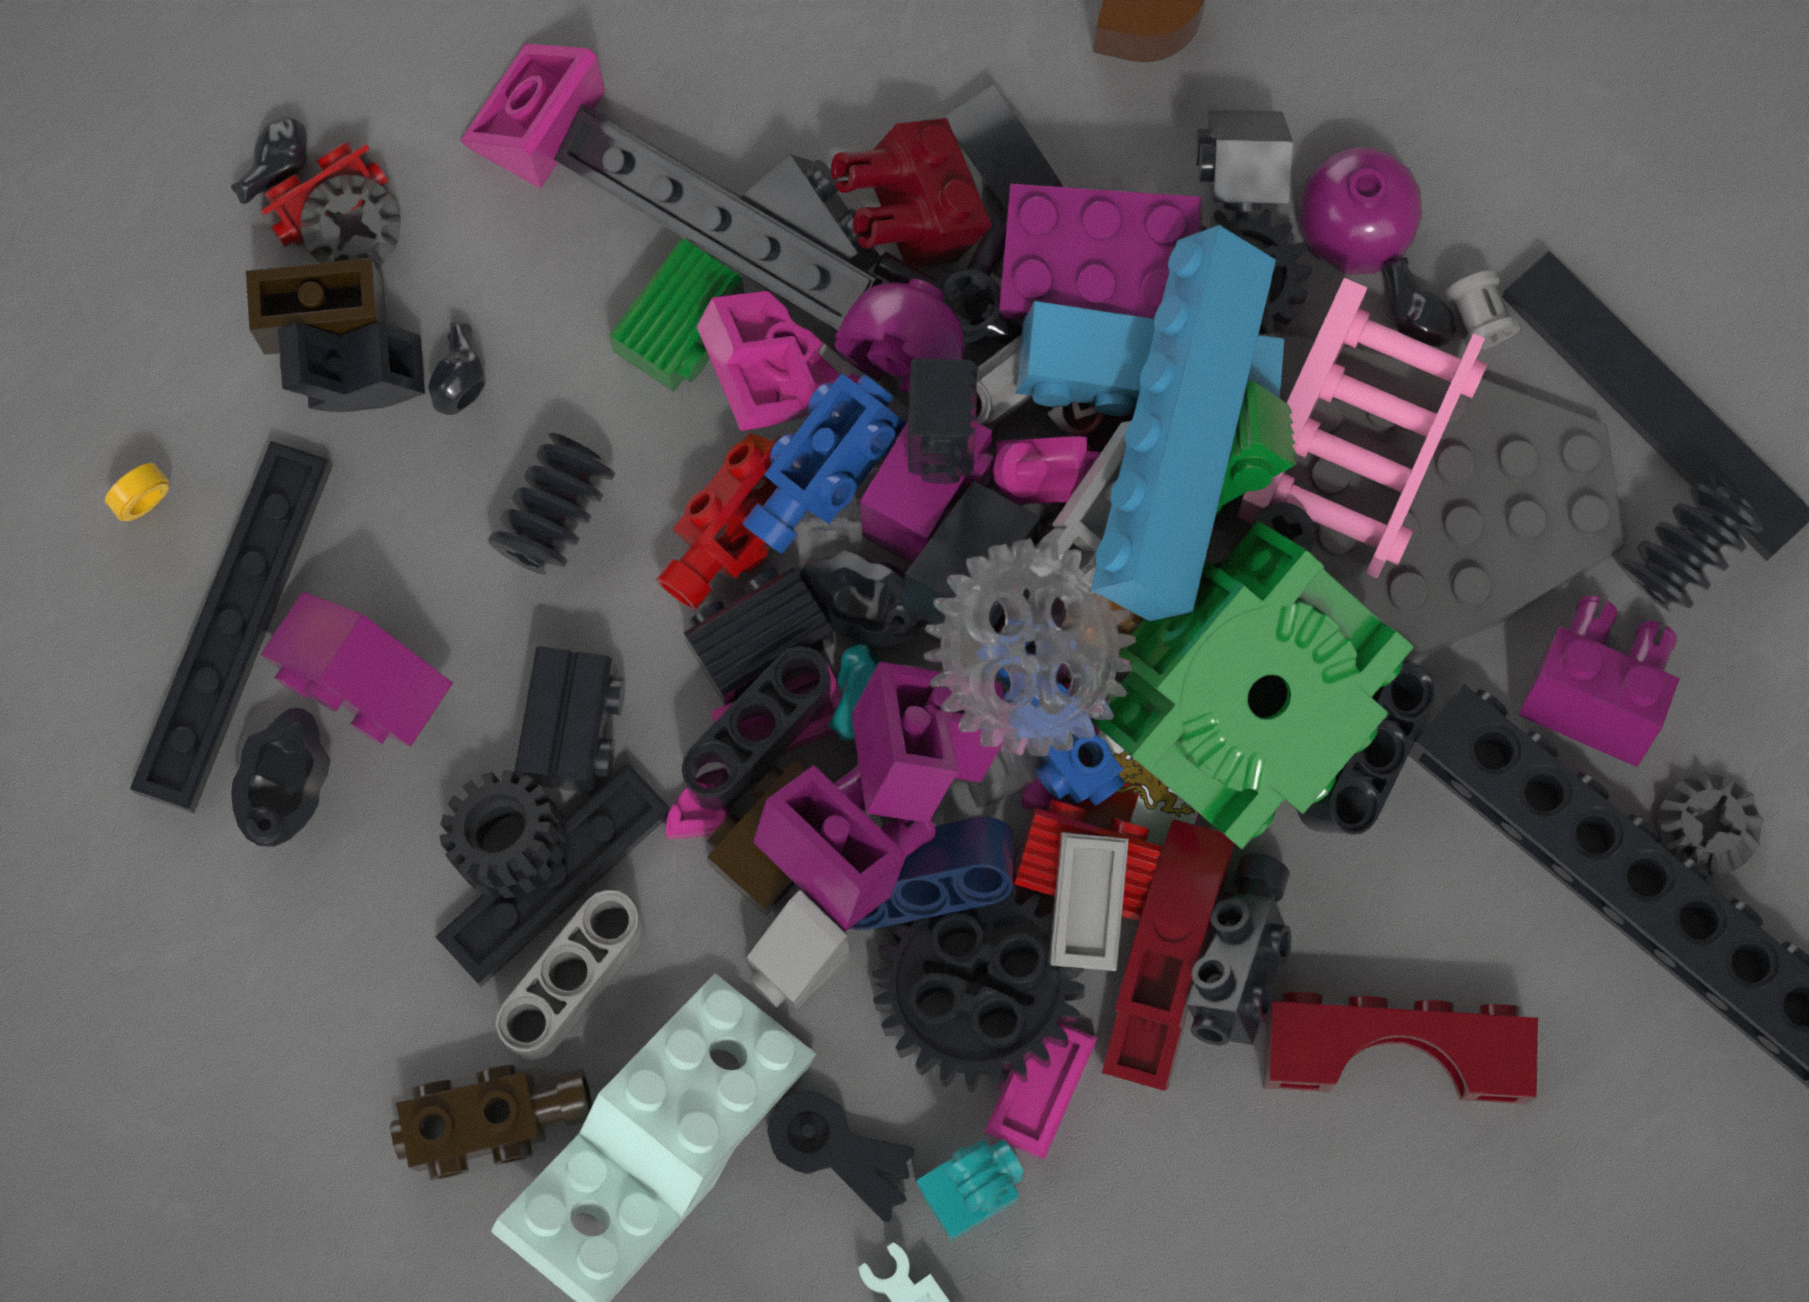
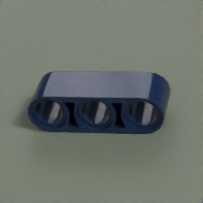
M987 816L935 826V837L905 858L891 897L849 929L870 930L1003 901L1010 895L1013 887V830L1007 823Z

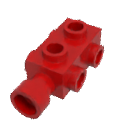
M749 432L743 441L737 443L729 450L725 456L724 465L704 490L699 491L689 500L685 507L684 515L672 528L689 548L679 561L671 559L658 575L656 581L669 595L687 608L694 611L698 609L712 591L708 584L719 571L737 578L741 572H750L765 560L768 554V545L742 523L755 505L759 503L764 506L778 487L764 475L772 465L770 461L771 450L781 436H777L772 441Z

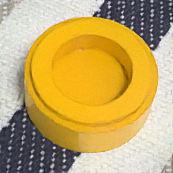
M155 463L143 464L128 472L112 486L105 497V503L120 521L135 520L152 510L166 496L170 481Z

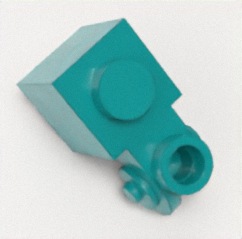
M984 1138L969 1148L964 1146L952 1154L953 1158L916 1180V1187L951 1243L1019 1200L1020 1195L1014 1185L1023 1180L1022 1175L1025 1172L1004 1139L993 1146L988 1144Z

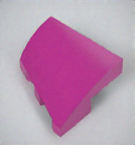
M769 291L714 297L696 326L740 431L767 427L810 415L809 401L813 393L825 383H834L840 376L819 354L823 343L809 329L802 328L794 323L789 316L788 309ZM853 372L847 376L854 383H857L860 379Z

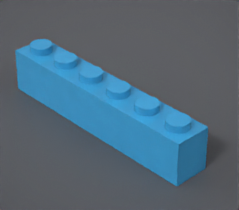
M1220 225L1177 240L1176 247L1170 255L1168 262L1170 271L1163 300L1155 314V332L1148 360L1140 374L1141 388L1133 420L1129 424L1125 435L1126 449L1119 477L1111 491L1110 500L1112 505L1104 537L1096 551L1095 560L1097 566L1091 591L1148 621L1193 612L1276 259Z

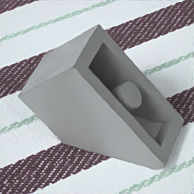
M799 890L789 900L747 956L750 967L756 972L749 979V982L774 1007L777 1008L785 1000L797 1012L851 957L848 936Z

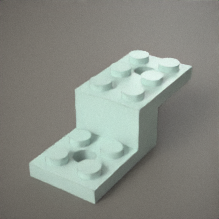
M715 973L598 1093L580 1133L497 1218L491 1232L576 1302H610L714 1187L734 1149L809 1068L816 1053ZM718 1049L728 1051L736 1057L740 1068L737 1070H726L717 1066L711 1059L709 1052ZM577 1213H586L596 1217L602 1225L603 1233L598 1236H587L580 1233L573 1226L571 1216Z

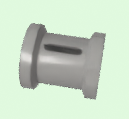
M1486 270L1469 275L1452 284L1445 291L1448 303L1456 304L1468 332V336L1464 340L1466 346H1468L1473 333L1485 338L1480 350L1493 347L1513 337L1521 328L1518 320L1509 317L1497 290L1501 280L1495 270Z

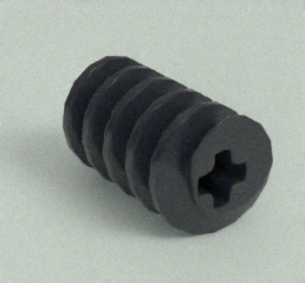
M548 433L554 444L540 445L536 453L539 462L543 466H530L525 472L524 478L531 488H516L512 499L520 510H504L500 518L503 527L508 532H492L488 543L496 551L512 562L529 571L544 575L546 574L543 570L545 564L565 567L568 561L555 548L556 544L562 542L577 545L580 539L567 526L569 521L588 524L591 519L590 514L579 504L581 499L600 502L603 498V494L591 483L593 477L612 480L615 476V472L595 452L573 439L557 433Z
M1707 473L1714 489L1703 484H1695L1689 491L1697 508L1679 502L1673 507V515L1680 527L1662 521L1655 527L1654 530L1662 546L1644 540L1638 545V552L1645 565L1627 559L1620 565L1621 570L1640 590L1667 611H1670L1668 605L1671 602L1688 609L1694 605L1685 588L1689 583L1706 590L1711 587V583L1703 570L1706 564L1723 571L1729 567L1720 550L1724 545L1740 552L1747 548L1738 532L1741 526L1761 533L1764 529L1753 508L1730 486L1711 473Z

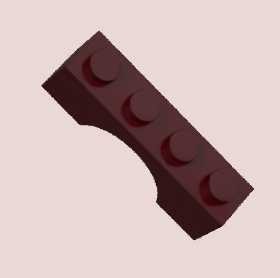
M1286 992L1283 993V1002L1273 1001L1270 1016L1266 1020L1263 1088L1330 1092L1337 1084L1346 1064L1355 1055L1378 1045L1398 1044L1420 1050L1438 1062L1450 1077L1460 1101L1527 1104L1537 1097L1538 1017L1520 1016V1007L1515 1005L1484 1004L1480 1005V1014L1454 1012V1003L1442 1000L1414 1001V1010L1388 1008V999L1383 997L1352 996L1348 998V1006L1322 1004V995L1317 993Z

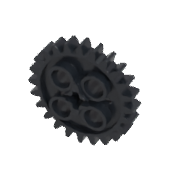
M1013 884L1010 895L1003 901L995 904L914 920L910 927L901 923L890 925L891 933L899 944L898 946L879 945L878 954L884 962L891 965V968L872 971L874 984L890 989V991L879 994L873 998L876 1011L895 1012L881 1023V1027L885 1036L904 1033L895 1047L897 1055L903 1058L917 1050L920 1052L915 1065L918 1074L924 1075L937 1064L940 1066L941 1085L948 1087L957 1072L963 1073L969 1092L975 1091L980 1075L989 1074L996 1091L1002 1090L1003 1071L1012 1069L1014 1074L1024 1083L1028 1081L1026 1061L1032 1058L1046 1068L1051 1065L1048 1051L1045 1048L1048 1042L1063 1048L1068 1046V1036L1059 1027V1024H1079L1080 1012L1066 1002L1085 998V985L1077 981L1068 980V978L1083 972L1084 968L1049 964L1053 912L1042 918L1038 917L1041 907L1040 896L1034 894L1021 906L1017 903L1016 885ZM954 933H968L976 939V945L973 950L963 956H950L942 950V944L945 939ZM1015 953H1029L1037 959L1038 965L1028 976L1014 977L1003 969L1006 959ZM929 963L941 966L944 971L952 974V976L941 973L929 974L924 971V967ZM980 973L987 974L991 988L982 987L977 996L970 995L966 981L976 982ZM934 992H944L955 1000L952 1009L947 1014L936 1018L929 1017L920 1011V1004L926 996ZM1006 993L1017 996H1031L1034 998V1003L1030 1006L1019 1004L1015 999L1006 995ZM1002 1012L1013 1016L1017 1021L1013 1032L1003 1038H991L984 1034L981 1026L984 1020L991 1014Z

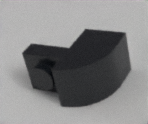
M378 321L343 335H337L298 322L278 329L282 389L308 396V407L310 409L328 412H351L385 408L425 394L421 337L419 334Z

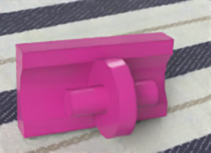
M1087 437L996 441L997 456L991 468V475L999 488L997 492H1002L1009 500L1018 505L1067 503L1101 452L1087 451Z

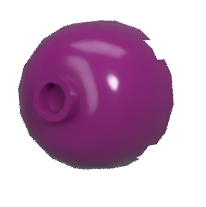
M1372 147L1346 148L1326 157L1307 178L1297 207L1298 231L1309 252L1319 261L1322 257L1328 263L1337 265V271L1349 275L1375 274L1384 270L1383 262L1385 260L1400 259L1413 244L1422 219L1420 187L1411 170L1394 155Z
M911 279L909 284L891 282L872 286L859 295L843 317L835 335L837 340L834 345L836 350L849 363L880 381L884 371L903 378L898 390L910 394L911 360L917 358L962 360L964 354V333L955 312L943 302V292L926 281Z

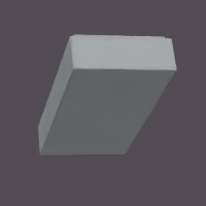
M1061 832L1049 953L1050 965L1110 971L1117 970L1129 839Z

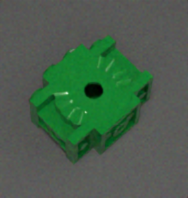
M1259 521L1219 568L1205 560L1193 612L1154 621H1148L1144 618L1114 654L1131 672L1090 719L1109 738L1241 849L1245 847L1251 838L1261 835L1270 826L1275 816V810L1284 800L1304 814L1312 803L1320 801L1329 793L1339 771L1355 753L1364 750L1374 740L1378 732V725L1389 714L1371 697L1380 687L1386 686L1396 678L1403 667L1404 658L1414 648L1400 633L1378 619L1323 569L1325 566L1311 553ZM1280 677L1282 682L1273 684L1275 678Z

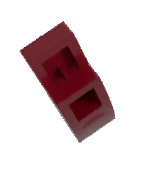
M1175 819L1172 820L1147 895L1115 1008V1011L1118 1012L1102 1074L1162 1091L1168 1090L1189 1011L1186 1004L1194 983L1192 969L1195 963L1203 956L1213 926L1211 912L1220 902L1235 845L1234 842L1220 831Z

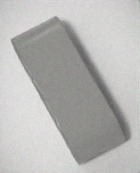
M605 890L595 893L590 897L502 1004L497 1013L496 1029L499 1038L515 1055L523 1059L538 1060L552 1053L638 948L643 938L644 924L636 905L627 895L619 891ZM610 910H621L629 915V925L620 937L603 939L596 935V923L603 913ZM578 960L585 963L588 968L587 978L579 988L564 991L555 986V973L564 962ZM529 1011H538L544 1014L546 1020L545 1030L537 1040L529 1043L515 1040L513 1027L519 1016Z

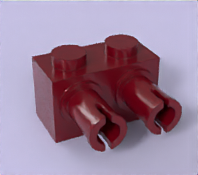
M947 118L896 123L873 150L850 153L839 152L832 159V180L849 177V180L838 181L835 184L837 190L842 193H849L854 190L874 188L880 202V207H861L854 215L853 231L855 235L872 232L871 235L860 236L857 239L863 248L896 243L903 261L915 268L957 262L992 227Z

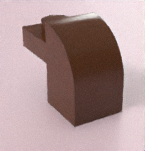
M1103 0L1096 26L1094 53L1134 62H1153L1168 58L1187 46L1197 33L1202 20L1205 0Z

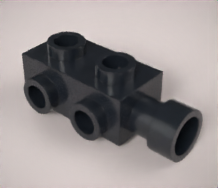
M1259 853L1243 855L1240 858L1233 879V886L1237 890L1236 893L1224 892L1221 902L1211 912L1213 926L1203 956L1195 963L1192 969L1194 983L1186 1004L1194 1018L1191 1033L1202 1042L1217 1046L1226 1045L1229 1041L1253 1045L1260 1021H1266L1270 1016L1274 998L1272 983L1278 965L1285 964L1289 957L1292 942L1290 927L1285 925L1276 905V902L1283 898L1290 871L1285 864L1271 856ZM1229 921L1231 926H1225V924ZM1210 977L1217 978V981L1214 983H1206Z

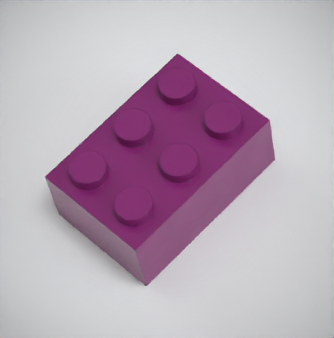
M1010 184L1000 312L1005 319L1023 321L1034 301L1154 319L1163 300L1170 271L1168 262L1173 249L1176 247L1177 240L1201 232L1203 217L1201 196Z

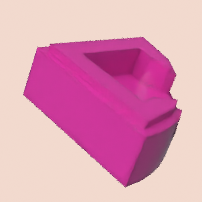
M726 768L712 770L696 778V782L704 788H718L728 780V772ZM686 788L679 795L668 813L666 822L667 840L710 837L720 824L730 816V806L720 810L705 809L694 802Z

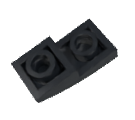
M993 84L942 117L948 119L957 143L975 166L984 184L1007 216L1010 184L1063 187L1031 136Z

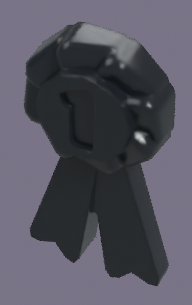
M806 1091L789 1096L779 1103L767 1128L772 1151L776 1159L789 1168L804 1174H811L830 1167L883 1222L888 1223L891 1220L892 1208L904 1204L907 1199L903 1193L875 1173V1169L898 1179L908 1180L909 1170L906 1162L913 1157L915 1150L909 1146L851 1134L841 1106L819 1092Z

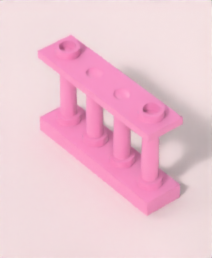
M1344 278L1287 401L1293 412L1290 414L1294 422L1290 425L1294 431V434L1291 436L1295 441V444L1292 446L1296 454L1304 458L1309 452L1401 492L1387 525L1296 486L1293 484L1295 478L1285 474L1286 471L1273 477L1272 482L1264 489L1246 492L1237 517L1252 524L1258 513L1269 505L1275 503L1296 505L1303 509L1312 521L1376 548L1365 574L1378 578L1386 560L1397 565L1399 564L1413 533V529L1402 525L1460 394L1469 398L1473 397L1488 363L1476 359L1485 340L1484 337L1473 333L1463 357L1460 359L1369 320L1371 313L1360 309L1367 287ZM1358 343L1451 382L1438 413L1435 414L1345 375L1344 371L1346 368L1335 363L1343 345L1347 344L1356 348ZM1334 397L1426 437L1413 468L1405 467L1320 430L1319 426L1321 423L1310 418L1319 398L1331 402Z

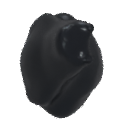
M283 117L268 123L264 127L254 148L253 166L238 182L231 185V189L236 193L241 204L249 203L256 195L272 186L280 184L294 174L297 175L302 170L307 161V135L304 125L294 118Z
M1407 257L1385 260L1383 268L1388 278L1392 297V314L1398 332L1431 346L1447 344L1456 332L1454 316L1451 310L1437 295L1418 286L1408 267Z
M451 323V332L447 335L449 354L438 362L430 378L428 389L433 408L441 414L454 415L459 413L478 398L485 386L486 376L484 367L476 352L472 338V328L468 323Z

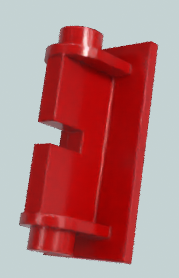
M347 141L317 160L323 172L303 184L294 174L264 193L271 204L263 208L260 213L264 217L273 210L281 221L271 226L284 248L294 241L298 246L304 243L301 234L302 210L309 195L321 183L342 175L362 176L375 181L380 186L388 183V179L376 161L365 167L359 156L370 150L367 144L354 151ZM360 199L357 206L352 207L351 211L364 204L365 201ZM326 210L324 215L332 219V217Z

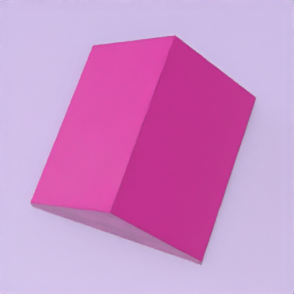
M524 44L460 141L472 151L541 189L558 164L554 158L580 106L583 105L594 109L605 93L597 56L589 48Z

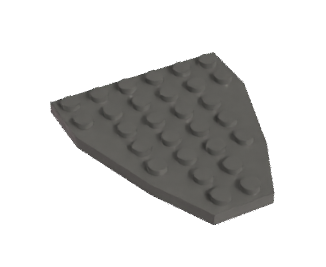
M1276 332L1269 337L1284 339L1280 399L1287 403L1315 340ZM1345 346L1342 347L1335 362L1346 368L1344 371L1345 375L1435 414L1438 413L1451 383L1393 357ZM1481 378L1472 398L1460 394L1402 525L1413 529V533L1399 564L1397 565L1386 560L1378 578L1365 574L1376 548L1315 521L1312 522L1315 527L1316 537L1310 553L1325 566L1323 569L1378 619L1396 630L1414 646L1404 658L1403 663H1410L1499 625L1615 555L1624 546L1607 424ZM1334 397L1331 402L1319 398L1310 417L1321 423L1319 426L1320 430L1410 469L1413 468L1426 437ZM1309 452L1305 458L1298 454L1293 455L1297 464L1286 470L1285 474L1295 478L1294 485L1383 524H1388L1401 492ZM1245 493L1222 505L1220 512L1215 515L1207 549L1208 554L1205 560L1217 568L1220 567L1250 531L1252 524L1237 517ZM1285 536L1287 539L1293 541V539H1290L1289 536ZM1276 677L1273 684L1282 682L1280 677Z

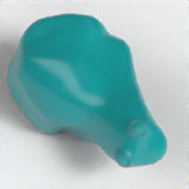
M866 645L849 647L841 658V669L837 682L842 698L834 711L832 720L828 724V727L835 731L841 740L849 741L855 736L852 712L878 663L883 662Z

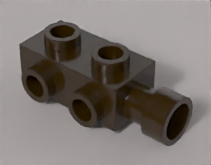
M503 1065L477 1072L478 1083L452 1089L451 1080H442L412 1088L413 1099L396 1102L399 1120L391 1121L390 1131L397 1158L399 1160L407 1159L408 1167L416 1171L428 1169L430 1180H437L469 1172L467 1159L492 1154L494 1164L498 1165L532 1157L531 1144L546 1141L544 1125L565 1121L567 1126L584 1123L593 1103L583 1069L556 1075V1082L535 1087L533 1076L526 1072L516 1074L515 1065ZM497 1100H506L510 1106L508 1119L503 1123L493 1124L488 1116L491 1104ZM440 1115L445 1121V1131L439 1138L430 1140L424 1133V1124L431 1116Z

